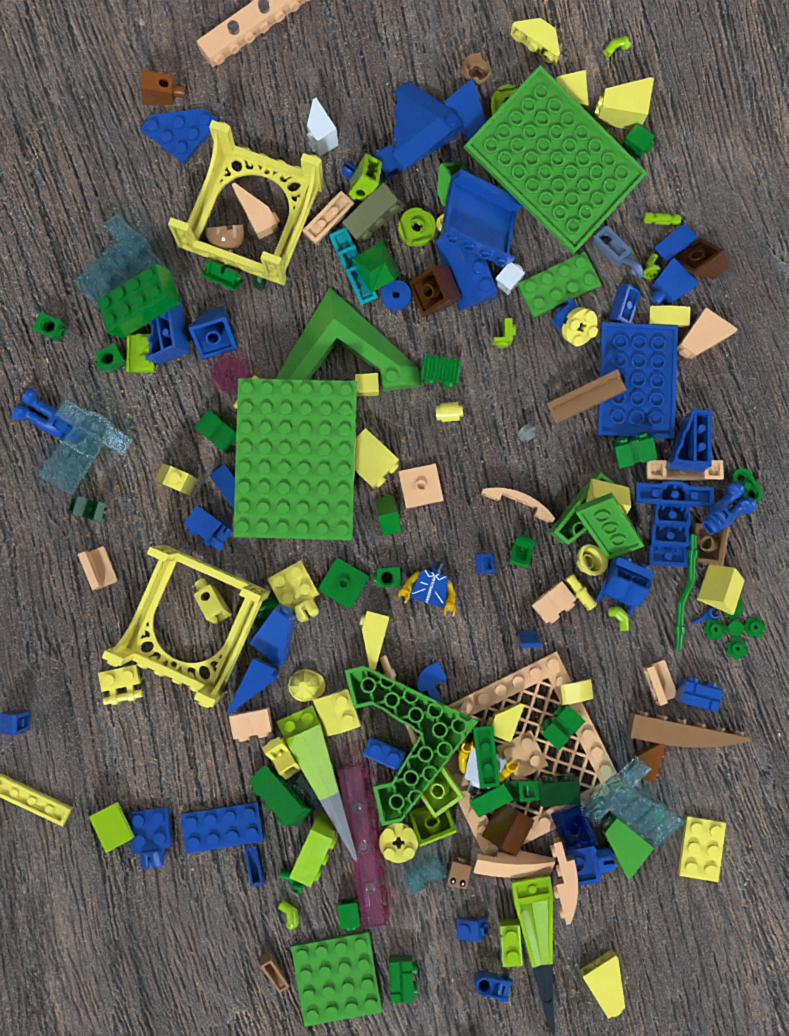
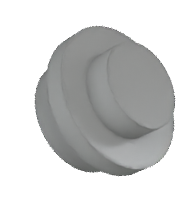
M526 424L518 432L519 439L522 442L525 440L527 442L535 436L536 428Z

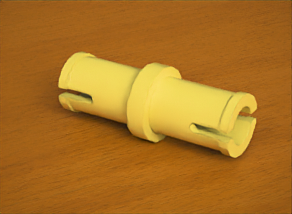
M574 573L564 579V582L573 591L575 598L580 600L587 611L597 605V602L587 592V587L579 582Z

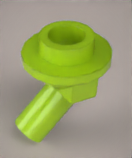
M652 253L646 262L643 276L645 279H654L661 271L660 266L655 265L658 259V255Z

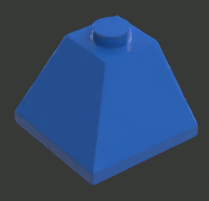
M224 306L205 311L188 326L201 359L237 349Z

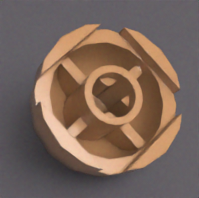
M243 224L206 228L208 242L212 246L234 253L233 249L240 247L244 240Z

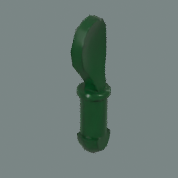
M250 253L245 255V258L254 261L253 255ZM252 274L254 287L259 291L263 290L265 287L264 278Z

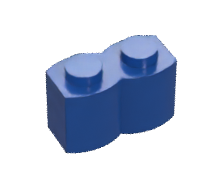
M615 566L605 583L604 592L613 598L623 599L630 605L641 606L650 591L651 581L641 575L633 574L624 568Z

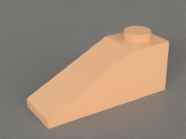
M236 183L231 184L259 240L279 230L277 223L280 221L275 212L272 213L267 205Z

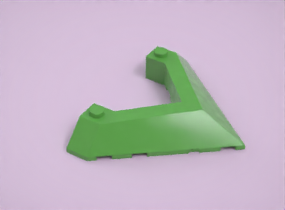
M330 287L275 378L310 380L315 371L325 361L330 351L339 343L381 374L383 392L421 386L418 367Z
M366 666L345 670L354 709L374 705L420 734L395 778L378 781L373 786L382 826L402 822L407 813L478 723V720Z

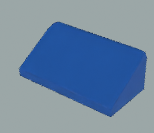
M630 284L619 285L608 319L616 323H631L641 291Z

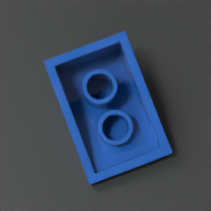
M259 656L253 658L226 713L231 714L269 684H273L279 675L277 671L279 666Z

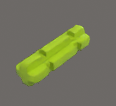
M646 212L644 214V223L652 224L654 222V224L660 225L672 224V226H679L681 224V216L677 214L671 216L664 213L653 214L652 212Z

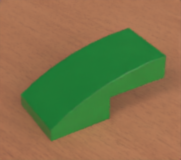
M538 780L502 781L508 787L514 799L512 801H540Z

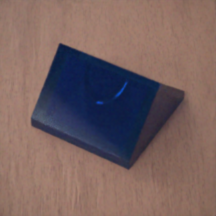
M581 804L568 805L550 814L566 851L597 846L599 844Z

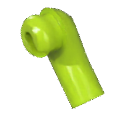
M620 606L610 607L608 614L610 617H615L619 620L620 631H629L627 612Z

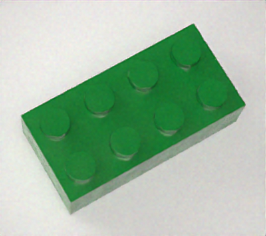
M155 263L100 298L98 303L107 333L123 339L179 305L180 300L171 271Z

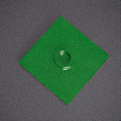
M336 557L320 584L318 591L351 610L370 576Z

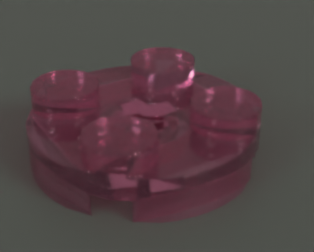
M232 355L219 358L214 363L211 372V379L214 385L225 394L238 393V378L250 379V371L247 364L241 358ZM228 370L231 372L235 371L236 374L233 379L226 378Z

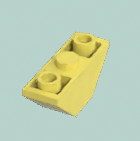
M541 18L516 21L512 24L510 35L514 40L526 45L531 52H536L546 62L553 65L557 64L560 50L556 28Z

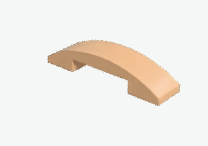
M666 460L646 462L647 480L705 481L724 479L723 460H712V466L702 473L666 469L665 467L668 462Z
M486 488L481 491V495L495 501H499L503 495L536 509L533 516L548 523H553L555 520L545 506L522 492L507 488Z

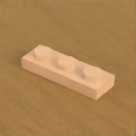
M340 191L302 230L303 234L317 245L354 208L355 203Z

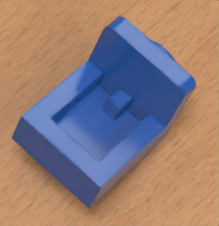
M482 916L479 919L459 917L456 919L457 939L480 942L487 937L489 928L486 917Z

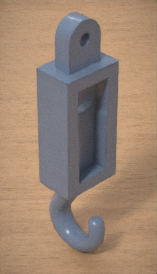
M600 225L592 234V243L617 268L625 263L633 268L630 271L631 274L641 279L644 276L642 266L631 258L633 250L608 225L604 228ZM607 236L611 242L605 244L602 239Z

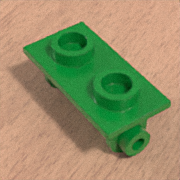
M207 260L204 265L206 269L201 273V276L209 281L216 282L234 291L243 282L241 281L242 275L238 271L226 267L223 272V265L214 260Z

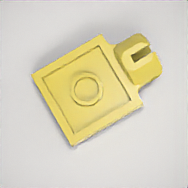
M301 560L267 579L279 603L288 606L294 612L298 621L305 622L309 620L305 610L308 611L312 618L319 613L314 598L320 594Z

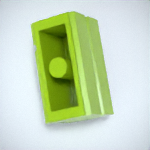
M518 918L498 919L502 966H523Z

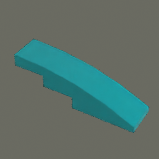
M345 227L329 234L333 247L360 305L378 298L375 291L370 293L352 261L359 254L347 228Z

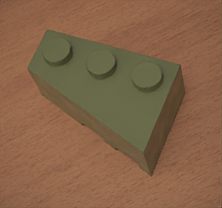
M383 182L342 223L356 240L360 242L366 241L372 236L374 231L407 205L393 188Z

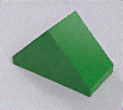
M393 495L374 499L383 536L402 532Z

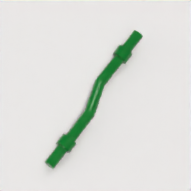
M690 534V546L687 549V557H689L688 579L677 601L676 625H674L673 631L675 634V649L682 650L683 635H685L686 626H684L685 603L696 579L697 558H699V550H697L698 534Z

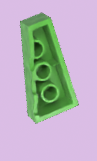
M602 472L594 473L548 531L561 544L569 545L587 531V528L576 514L575 507L586 503L591 479L615 484Z

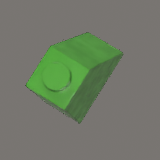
M612 814L611 817L608 816L604 820L601 830L622 872L628 879H631L654 850V847Z

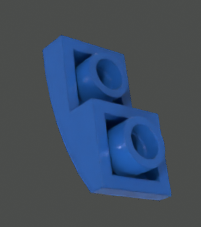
M683 224L654 249L668 263L698 237L686 224Z

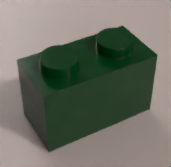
M567 772L562 773V776L544 774L542 777H537L541 807L581 804L580 784L576 774L573 775V773Z

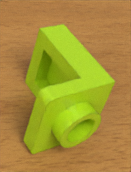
M512 318L504 319L503 337H494L492 345H497V348H507L508 345L512 344L513 336L516 335V324H512Z

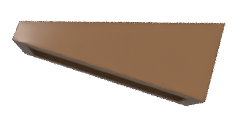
M271 951L260 956V967L276 990L280 993L289 988L290 985Z

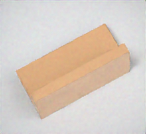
M102 546L90 552L84 551L78 554L92 590H99L118 582L105 547Z
M665 660L642 667L656 704L661 706L667 704V700L675 698L676 689Z

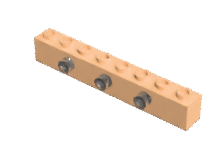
M253 0L198 39L196 42L199 50L212 68L220 65L228 56L237 53L242 46L251 43L259 34L267 32L276 22H281L286 15L295 12L300 5L310 0Z

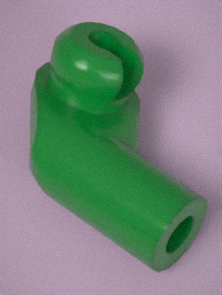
M281 869L279 879L289 881L292 886V892L300 894L304 884L289 878L292 871Z

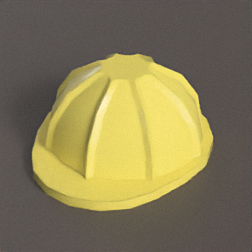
M587 544L582 546L577 553L576 564L581 572L590 576H596L608 568V559L599 547Z
M301 669L290 677L288 687L292 697L298 701L306 702L320 697L325 691L326 684L324 678L317 672Z

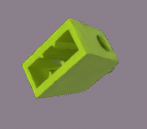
M365 153L351 178L348 197L353 202H358V200L364 201L379 185L382 161Z

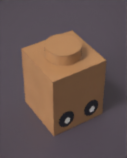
M459 855L456 858L451 857L446 878L447 885L467 889L472 868L468 858Z

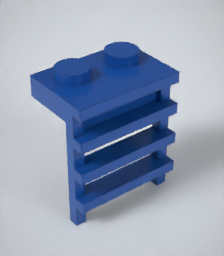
M621 555V557L612 559L596 600L600 601L603 595L629 606L628 614L632 615L636 605H630L625 600L613 598L604 592L607 579L615 566L624 568L633 574L641 575L649 580H652L654 572L649 570V566L642 563L636 565L631 563V558Z

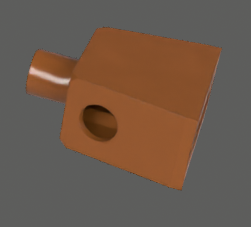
M141 70L143 105H173V97L184 98L185 86L174 85L172 75Z

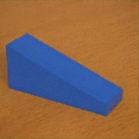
M257 846L244 849L251 887L266 884Z

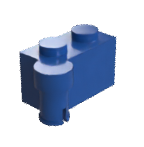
M198 505L184 522V525L188 527L186 531L193 536L198 534L203 538L202 542L210 548L214 546L220 551L225 546L224 542L233 532L231 528Z

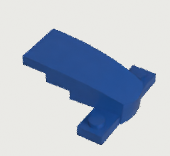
M667 481L661 484L636 483L635 503L653 504L648 541V565L688 567L687 549L690 546L689 527L691 526L690 507L711 508L714 505V487L689 486L679 481Z

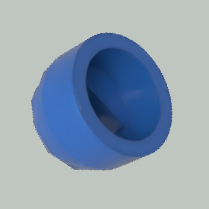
M350 161L345 162L342 166L343 176L351 179L357 169L356 165Z

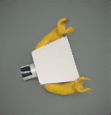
M464 740L458 755L459 768L464 778L470 781L466 791L477 796L480 787L475 746L473 745L474 741L472 740L471 744H465ZM497 755L500 783L512 772L518 770L519 761L517 764H512L513 757H509L507 762L505 758Z

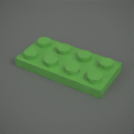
M584 251L518 283L517 287L534 319L565 304L569 298L574 300L599 288L602 284Z
M612 492L575 507L576 514L608 560L644 547L642 538Z

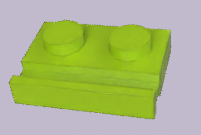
M151 334L127 336L126 371L128 373H155V363L145 360L146 353L149 354L150 342H147Z

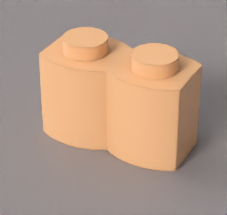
M559 581L530 605L546 624L548 622L552 624L560 618L558 615L563 610L567 612L575 606L574 601L576 598L566 585Z
M269 707L239 712L229 716L233 739H239V742L250 740V736L257 735L258 738L269 736V732L273 731Z

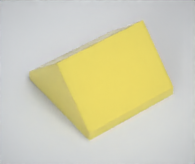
M591 479L586 502L612 492L627 515L631 508L629 487Z
M708 565L697 600L734 615L745 580L735 567Z

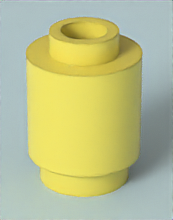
M458 402L436 405L437 421H460V417H463V407Z

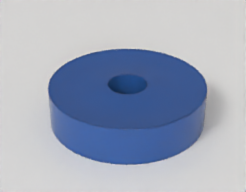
M394 280L388 283L381 291L382 303L391 311L405 309L411 301L409 286L401 280ZM398 293L400 296L398 298H394L393 294Z

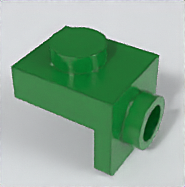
M518 535L513 543L509 564L527 569L535 540L527 536Z

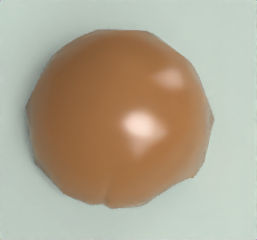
M480 53L469 54L463 64L465 79L467 81L473 79L476 85L485 83L491 73L489 61L483 60Z

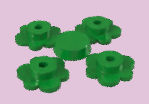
M738 600L734 615L723 611V614L731 619L726 627L718 619L715 621L709 619L706 621V627L703 629L704 633H707L709 640L721 639L722 634L727 631L733 638L730 642L726 643V655L736 660L747 654L746 643L740 641L738 636L745 631L748 632L747 635L749 637L755 636L760 638L763 635L762 630L765 629L762 619L758 616L747 618V623L744 625L740 621L735 620L738 618V615L743 614L741 609L743 602L741 600Z

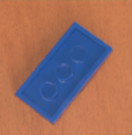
M259 801L180 814L186 854L264 841Z

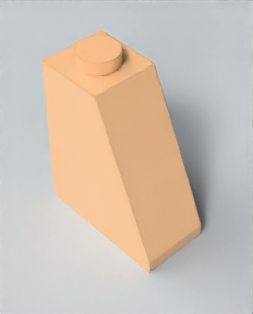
M705 308L685 334L677 350L681 356L693 359L727 339L738 329L708 308Z

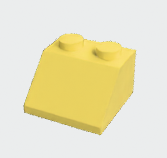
M349 687L312 700L325 737L344 733L361 726L357 709L353 707Z

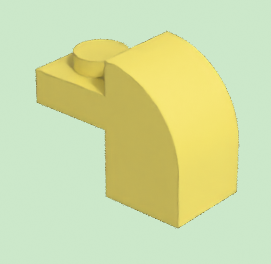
M277 737L272 739L267 745L262 747L264 754L273 761L278 773L284 779L290 778L301 770L284 738L280 739Z

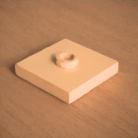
M436 463L398 471L406 509L444 501Z

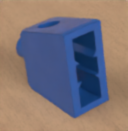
M673 258L651 286L655 293L650 297V300L655 305H659L663 300L668 305H671L691 292L699 283Z

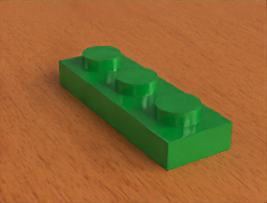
M493 725L474 727L473 737L480 789L499 787L500 780Z

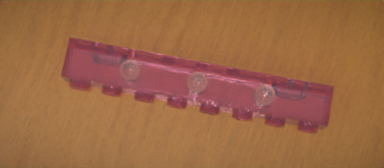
M362 762L339 766L338 773L344 811L358 859L356 862L352 857L363 929L387 925V918L390 917L389 906L384 905V898L387 897L385 885L381 886L380 878H384L382 865L378 866L377 858H380L379 846H375L374 838H377L376 826H372L371 819L374 818L373 807H369L368 799H371L370 788L365 785V779H368L366 767L363 768Z

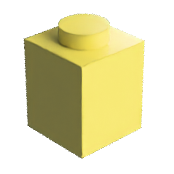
M378 373L355 374V380L352 381H357V397L379 395Z

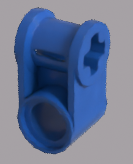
M480 970L474 975L473 981L480 995L503 1002L509 1001L508 992L510 985L513 984L512 978ZM482 980L488 981L484 986L479 985Z

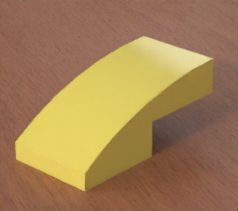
M650 306V324L690 327L691 307Z
M591 679L562 684L563 705L593 699Z

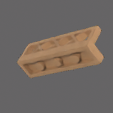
M617 369L546 404L555 423L558 424L627 390Z

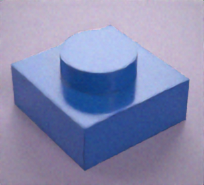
M493 554L475 555L477 574L495 573Z

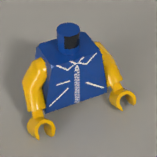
M437 561L432 562L430 571L422 569L421 572L417 571L405 581L402 590L399 591L396 597L398 600L400 596H404L406 599L404 603H407L408 599L412 598L444 608V616H446V611H451L453 613L452 617H454L456 611V595L453 584L448 580V577L441 575L444 564Z

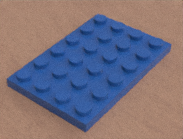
M601 323L599 378L618 369L627 391L598 404L597 436L633 437L636 433L647 432L654 439L675 438L678 326Z

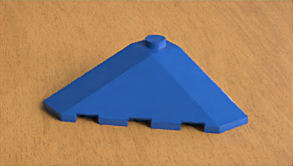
M408 81L395 89L397 104L394 106V119L397 120L396 126L393 128V140L396 141V145L392 150V157L406 170L455 139L464 123L449 107Z

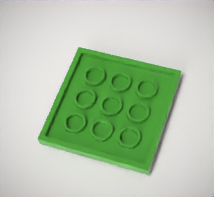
M369 930L291 945L304 1027L382 1013Z

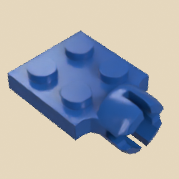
M169 807L128 812L129 826L135 837L130 840L131 853L136 852L140 855L142 869L163 866L165 863L164 851L166 848L172 847Z
M593 841L563 845L565 856H574L578 886L601 882V874L613 872L616 869L614 854L610 847L596 848Z

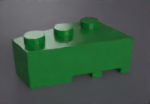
M264 765L248 781L252 785L251 790L254 794L263 798L265 807L270 811H274L277 815V821L283 826H299L315 810L311 805L306 807L300 800L302 796L298 792L295 794L288 786L289 783L270 765Z

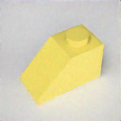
M517 702L495 712L492 717L489 716L486 725H493L495 737L508 742L512 741L525 705Z

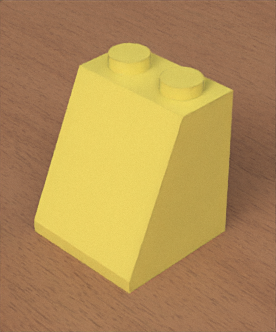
M649 77L606 88L603 96H599L598 104H596L594 109V116H597V122L600 125L632 130L637 123L642 126L648 115L654 78Z

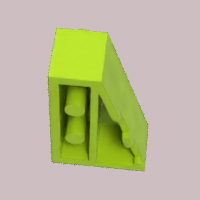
M318 811L289 877L310 888L314 880L318 882L322 870L319 868L321 864L326 865L330 855L327 851L328 849H333L337 840L334 837L336 828L327 813Z

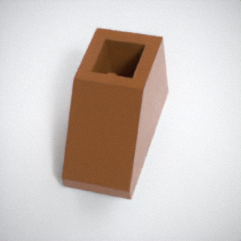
M652 743L633 753L628 773L655 783L656 778L660 776L661 767L659 766L661 759L663 760L666 755L665 744Z

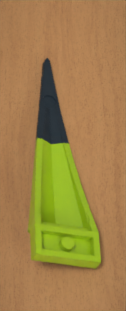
M547 874L510 881L514 907L550 1032L554 1035V896L551 878Z

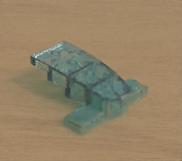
M118 213L103 223L104 229L113 237L117 244L102 252L101 258L87 266L88 270L73 280V284L97 311L100 310L98 303L100 298L156 263L168 269L153 253L148 240L141 233L133 231Z
M64 398L54 415L71 425V427L49 455L37 476L67 494L73 495L81 479H84L92 462L95 461L102 445L124 456L133 439L112 427V424L104 416L96 412L86 411Z
M637 756L619 773L606 780L599 789L598 794L582 808L584 815L596 822L611 810L627 827L656 848L685 822L680 815L671 811L665 803L654 798L650 791L636 785L652 769L648 763Z

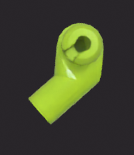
M621 36L612 39L603 50L604 55L610 57L618 47L627 50L631 46L629 37Z
M282 900L278 909L286 913V926L288 929L293 930L299 924L298 910L285 900Z

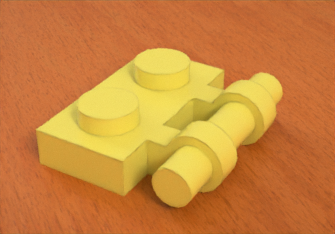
M137 665L98 673L101 692H110V696L103 698L104 705H117L121 701L128 700L131 702L135 701L136 698L143 697L142 689L135 690L134 685L141 683ZM118 688H127L126 693L118 694Z

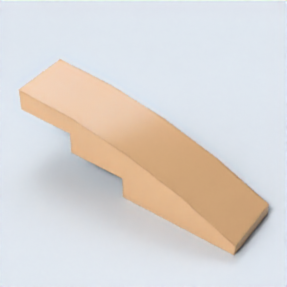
M520 850L517 856L497 852L496 857L478 854L473 873L508 878L551 875L556 858Z

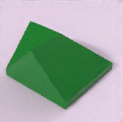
M383 240L352 259L370 293L394 281L401 274Z

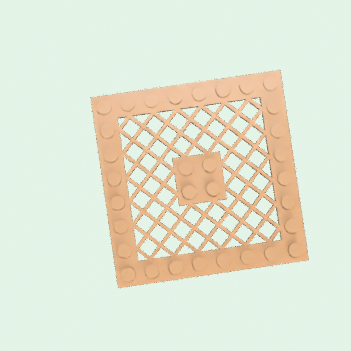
M556 651L447 705L481 721L479 726H483L484 723H487L485 719L488 710L497 712L504 708L506 701L513 704L520 702L523 692L532 695L530 704H524V707L528 708L525 718L520 717L519 719L524 722L521 732L515 730V733L518 735L513 737L511 742L494 737L496 742L501 743L496 746L499 752H496V755L505 758L507 762L509 757H513L512 764L520 762L518 770L512 772L504 781L509 780L510 777L512 780H533L526 776L536 772L534 780H537L540 772L562 776L555 773L558 763L567 766L565 773H569L571 767L580 770L578 775L579 784L587 787L580 791L581 804L551 806L545 810L540 805L539 809L535 810L529 808L531 801L526 802L525 806L517 804L516 801L507 803L512 808L523 809L524 815H527V812L535 814L530 817L535 821L523 845L627 793L582 702L568 704L586 721L575 733L576 736L571 735L570 737L575 739L573 749L563 746L557 751L555 758L546 755L549 745H553L548 740L538 738L540 725L544 715L554 716V714L546 712L549 701L558 704V706L560 704L563 705L561 685L572 682ZM548 678L550 684L543 682V680ZM536 684L534 692L524 690ZM540 684L549 687L546 697L537 694ZM553 690L559 701L550 698ZM519 692L516 701L508 698ZM536 697L545 700L542 710L533 707ZM502 701L499 710L496 709V708L490 707V706H492V705H494V704H496V703ZM484 710L482 718L474 716V714ZM532 710L541 713L538 723L529 720ZM527 723L537 726L534 735L530 729L525 731ZM537 741L545 743L543 752L541 751ZM579 742L585 754L577 751ZM460 745L444 766L465 796L458 803L483 855L496 857L497 852L508 853L482 837L489 820L486 814L478 817L469 803V800L476 795L466 791L470 781L464 778L459 768L458 755L461 749ZM562 750L571 752L568 762L559 760ZM575 754L584 757L581 767L572 764ZM546 759L554 761L551 771L543 769L548 766ZM588 760L593 768V771L585 769ZM584 772L593 775L590 785L581 782Z

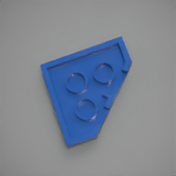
M204 108L151 114L140 130L185 165L211 134L209 128L211 121L219 122V120Z

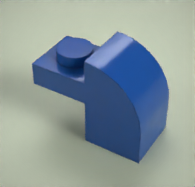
M438 660L421 670L417 679V687L420 693L427 690L426 696L442 703L434 686L446 680L447 677Z

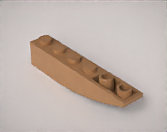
M637 710V713L630 712L626 734L630 738L688 748L730 746L747 743L751 739L745 736L743 731L732 730V733L725 732L723 727L713 726V729L706 728V724L694 722V725L687 724V720L675 718V721L667 720L668 716L660 714L652 717L648 716L649 712Z

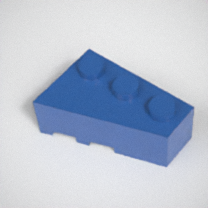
M180 300L179 305L149 322L152 327L151 336H148L147 342H150L149 354L146 353L145 360L160 365L190 353L182 302Z
M692 409L684 416L665 467L666 469L702 473L712 466V411Z

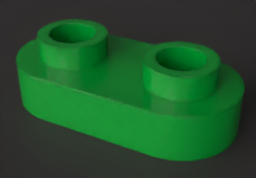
M745 468L735 470L731 474V482H740L745 488L744 493L740 497H749L748 492L750 491L755 502H759L762 498V490L750 471ZM738 475L742 476V482L738 481Z

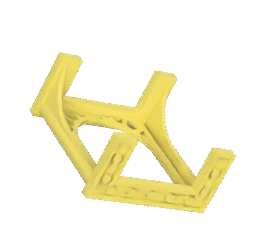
M212 120L209 128L214 141L213 153L202 189L188 222L185 223L171 217L168 226L179 248L284 286L287 279L286 269L317 192H322L324 187L322 160L314 154L308 155L303 153L300 160L301 167H293L286 164L283 160H274L264 153L258 154L252 152L247 147L236 146L230 126L225 122ZM234 161L242 164L241 171L233 170L232 163ZM246 165H248L249 167H253V169H247ZM227 168H228V171L231 173L230 176H225V175L228 173V172L226 171ZM247 175L262 176L274 181L282 188L289 202L288 220L274 255L263 251L261 255L262 264L199 241L221 190L232 180ZM283 178V179H285V180H287V181H286V182H282L280 179ZM292 183L301 185L296 191H289L287 189ZM300 195V197H297L296 202L292 200V197Z
M151 546L147 554L159 560L125 634L116 646L104 651L102 658L106 659L109 665L115 667L131 660L137 662V666L144 669L148 667L154 670L156 675L162 677L166 675L172 678L171 681L176 684L188 685L190 690L197 692L194 700H197L199 705L209 708V706L213 707L226 694L227 689H225V686L263 600L268 598L270 591L170 546ZM177 561L241 589L239 595L245 598L224 646L216 655L202 662L189 663L171 657L162 649L154 632L155 612ZM147 630L150 636L142 638V635H146L145 632ZM149 641L154 644L150 652L141 650L144 642ZM155 652H158L161 654V658L158 659V656L151 655H153ZM212 661L218 662L215 666L217 668L216 671L214 670V667L211 665ZM201 666H206L209 669L210 677L208 679H204L200 675ZM190 667L195 669V675L192 671L188 672Z

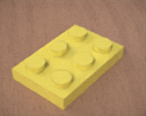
M685 815L677 873L679 876L714 882L719 881L726 822Z

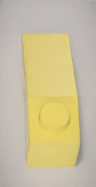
M367 611L366 614H362L360 625H363L362 633L369 668L375 670L389 616Z

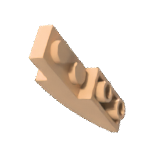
M557 837L553 838L554 845L550 847L553 858H558L559 865H555L558 877L563 878L555 879L556 886L553 887L555 898H560L562 906H558L561 919L565 918L568 925L571 924L577 905L578 877L574 856H565L561 838Z

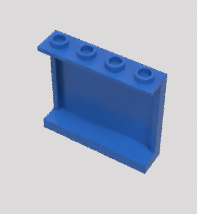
M460 169L450 178L440 238L450 244L463 248L465 251L475 253L483 259H488L498 266L505 267L515 260V257L510 255L516 212L523 206L509 192Z

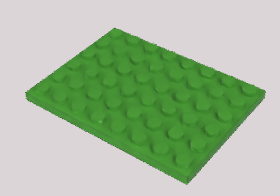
M541 65L463 147L572 255L648 173Z
M238 378L233 537L353 540L357 381Z

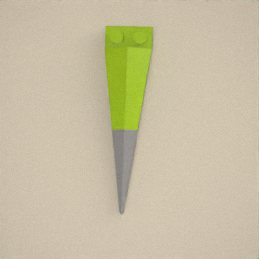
M312 705L278 720L277 724L284 741L353 859L357 862L356 851L321 724Z

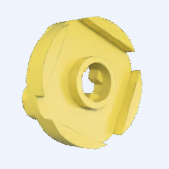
M584 307L573 309L566 317L568 318L566 324L563 323L562 326L563 338L576 347L587 343L598 333L596 314Z
M405 822L389 824L380 834L379 847L385 859L395 863H402L414 857L418 848V841L412 827ZM397 837H400L401 841H404V844H401V847H397L396 844H393V841H396Z

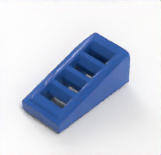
M535 630L517 631V645L519 647H542V642Z

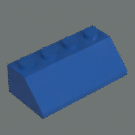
M442 238L435 240L443 264H448L462 299L457 301L460 311L496 298L498 291L485 259L475 253L465 251L455 244H450Z

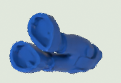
M27 389L22 396V402L43 413L48 419H45L36 412H32L23 404L15 407L11 417L16 421L28 419L30 423L35 424L44 432L58 438H63L65 441L70 440L76 443L83 430L76 427L77 424L73 423L63 412L42 400L40 401L34 389Z
M734 481L727 485L725 495L711 507L708 515L704 517L702 525L709 534L718 533L722 529L729 527L740 514H750L756 509V502L751 497H743L735 502L729 510L727 509L745 491L744 486L740 482Z

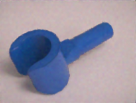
M710 607L706 609L705 614L692 620V623L695 625L708 618L716 619L720 617V614L713 616L712 610L716 608Z

